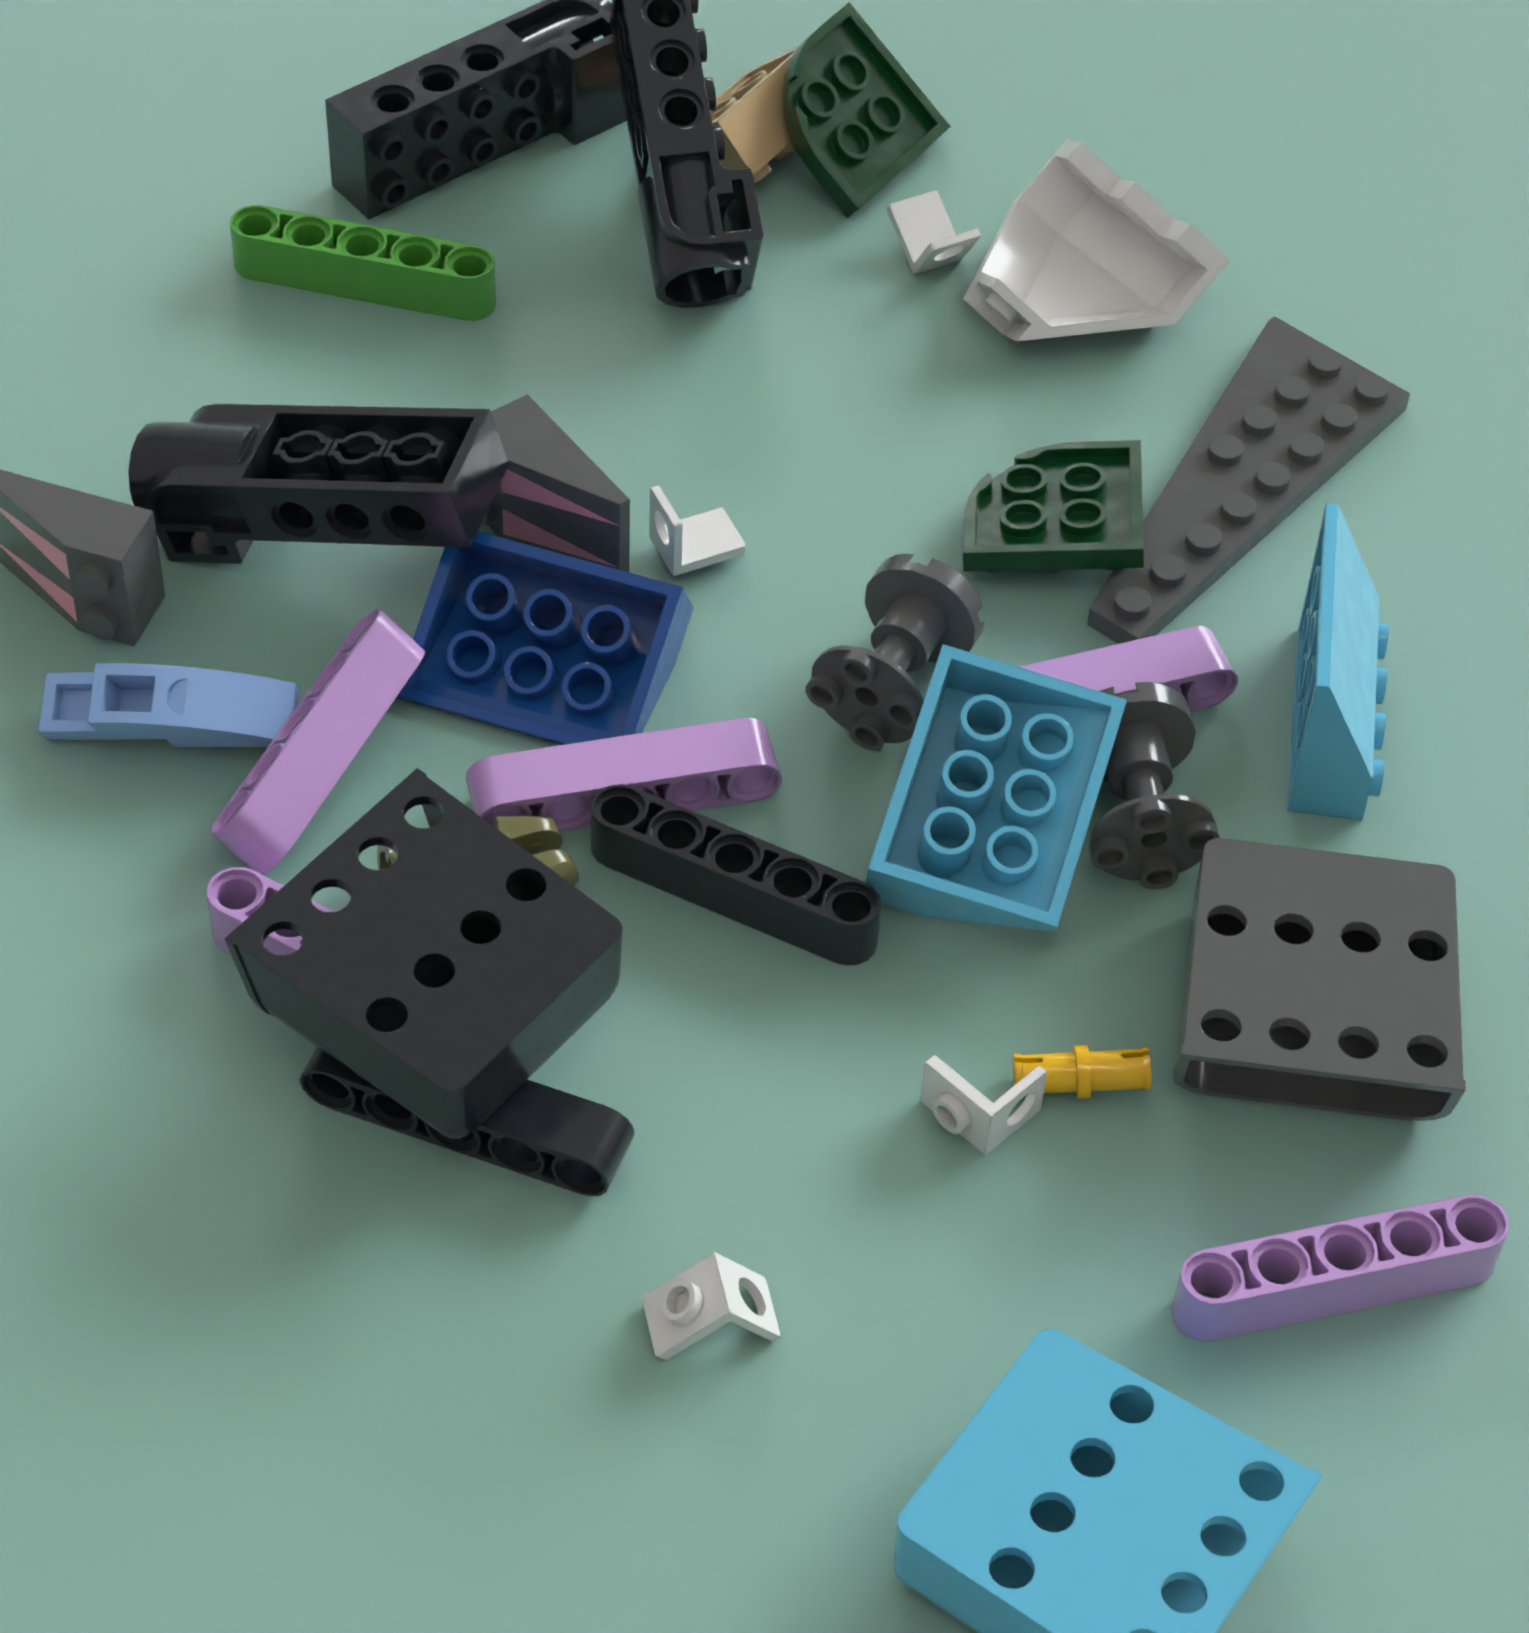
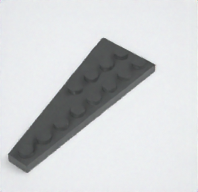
M1272 317L1266 323L1143 522L1144 568L1113 570L1089 609L1087 625L1117 644L1157 635L1406 411L1410 393L1279 318Z

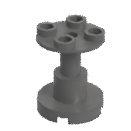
M914 554L894 555L886 559L878 567L868 582L865 592V606L871 622L875 626L871 634V644L874 652L863 647L834 646L822 652L812 666L811 679L807 683L805 690L807 697L813 704L823 708L839 725L850 731L854 742L865 749L876 751L881 749L884 743H901L912 738L924 701L918 686L905 671H917L927 661L937 662L943 644L969 652L983 631L984 621L980 623L977 614L982 607V603L974 587L954 568L933 558L928 566L920 563L909 562Z
M1136 682L1137 692L1117 695V697L1126 699L1127 702L1102 780L1110 784L1111 791L1115 796L1126 800V802L1112 808L1098 820L1092 829L1089 848L1092 862L1098 869H1102L1119 878L1140 880L1141 884L1149 889H1162L1174 884L1178 879V873L1199 863L1202 859L1205 843L1211 839L1220 838L1215 818L1207 805L1189 796L1164 794L1173 781L1172 769L1188 756L1194 744L1196 730L1185 697L1175 689L1163 684ZM1114 686L1100 691L1116 696Z

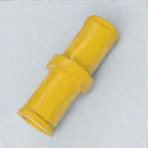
M1073 1045V1051L1065 1053L1025 1055L1013 1053L1014 1085L1036 1067L1040 1066L1047 1072L1044 1094L1075 1093L1076 1099H1090L1091 1092L1151 1090V1059L1148 1047L1089 1051L1087 1045Z

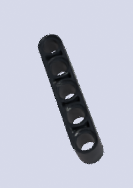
M624 784L610 785L594 795L591 802V850L595 859L605 867L837 964L846 966L859 965L868 961L875 954L878 944L881 900L874 887L866 882L632 786Z
M318 1047L300 1077L301 1087L306 1094L318 1104L329 1109L587 1196H601L607 1192L635 1134L633 1125L617 1110L528 1079L474 1132L463 1138L453 1139L442 1135Z

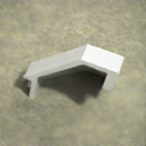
M1066 139L1013 201L963 300L1003 336L1016 342L1175 325L1230 260L1191 223L1174 219L1136 182L1120 179L1082 142Z

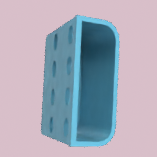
M1046 1329L1040 1331L1033 1338L900 1512L897 1518L894 1570L897 1578L977 1633H1216L1323 1475L1314 1469L1304 1467L1070 1336L1055 1329Z

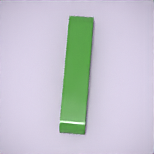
M264 205L245 206L235 211L231 216L230 232L234 267L237 273L250 280L468 321L484 319L491 315L495 309V259L492 253L483 247Z

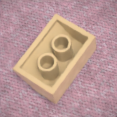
M799 46L744 73L716 98V110L710 111L713 127L721 126L724 134L725 159L719 161L720 165H723L728 170L750 168L753 173L754 184L771 172L772 168L768 164L771 159L775 157L776 160H779L794 151L784 115L783 85L788 64Z

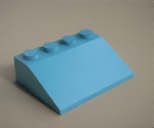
M1326 503L1297 630L1287 811L1362 820L1368 796L1379 797L1384 775V760L1374 759V750H1381L1386 714L1375 712L1376 704L1382 705L1385 696L1387 668L1377 667V659L1384 660L1388 643L1389 624L1379 623V595L1339 504Z
M943 644L868 867L866 883L874 887L880 895L881 904L929 918L1056 932L1127 700Z

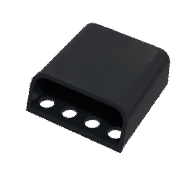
M416 768L225 938V942L247 993L258 1008L279 1019L442 1135L453 1139H460L474 1132L610 999L620 978L623 927L615 916L429 779L426 773ZM422 805L430 828H416L410 825L405 820V814L412 807ZM375 845L389 847L397 854V860L394 864L381 870H373L363 866L358 858L363 850ZM327 887L341 888L351 897L348 905L336 912H323L317 909L311 900L316 892ZM282 929L292 930L303 938V944L299 950L283 956L275 955L264 947V940L269 934Z

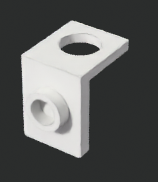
M936 190L891 203L887 208L888 215L914 275L962 260L981 237L978 228L956 235L940 195Z
M660 486L650 488L649 538L673 577L745 555L746 543L722 507L679 519Z
M933 1055L924 1063L920 1101L933 1111L938 1122L947 1131L953 1134H960L986 1156L1041 1110L1047 1072L1040 1066L1036 1067L993 1103L940 1058ZM1024 1096H1026L1025 1100L1017 1109V1111L1009 1117V1114L1011 1113L1015 1105Z
M716 1252L708 1255L642 1297L655 1356L664 1360L670 1359L728 1322H733L770 1341L781 1336L765 1277ZM739 1284L745 1287L752 1296L757 1307V1314L752 1312L745 1304L739 1291Z

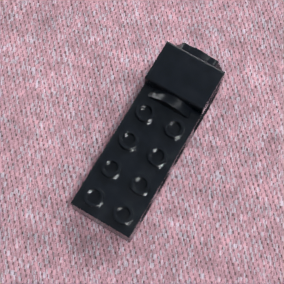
M607 0L541 1L325 99L332 186L370 220L551 133H559L571 144L577 145L627 121L610 28L612 3ZM603 35L604 38L594 42L593 39Z
M612 0L610 28L657 299L666 305L686 308L714 305L732 298L741 297L745 294V290L752 288L764 233L752 170L750 168L728 170L719 163L720 160L725 159V141L722 127H713L710 111L716 110V92L713 78H704L701 62L707 61V42L704 29H695L693 14L698 13V0ZM714 267H722L730 270H722L720 272L715 273Z
M212 404L202 406L194 412L189 422H153L146 424L137 434L133 444L128 474L134 506L154 512L156 533L170 561L241 564L254 540L470 548L506 473L509 462L490 409Z

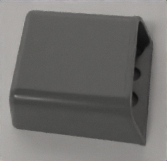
M1214 838L1205 843L1193 900L1177 1060L1173 1070L1174 1083L1194 1093L1398 1120H1436L1451 1114L1466 1091V1081L1463 1078L1456 880L1453 872L1445 866L1225 838Z

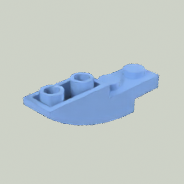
M95 663L94 672L46 674L39 733L48 740L166 739L175 748L268 747L297 707L300 687L293 682L213 669L154 664Z

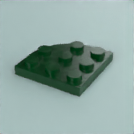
M850 2L807 37L797 48L788 64L783 85V107L793 148L815 179L847 217H850L951 127Z
M1141 440L1067 442L1036 448L1015 456L1014 466L1006 469L992 479L991 474L987 473L974 487L968 497L964 512L963 572L985 571L998 573L1021 570L1055 572L1068 569L1120 570L1123 568H1144Z

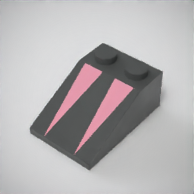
M528 394L491 411L509 466L481 525L487 524L498 537L629 572L630 499Z
M0 469V563L77 630L89 633L100 639H110L135 646L165 598L154 512Z

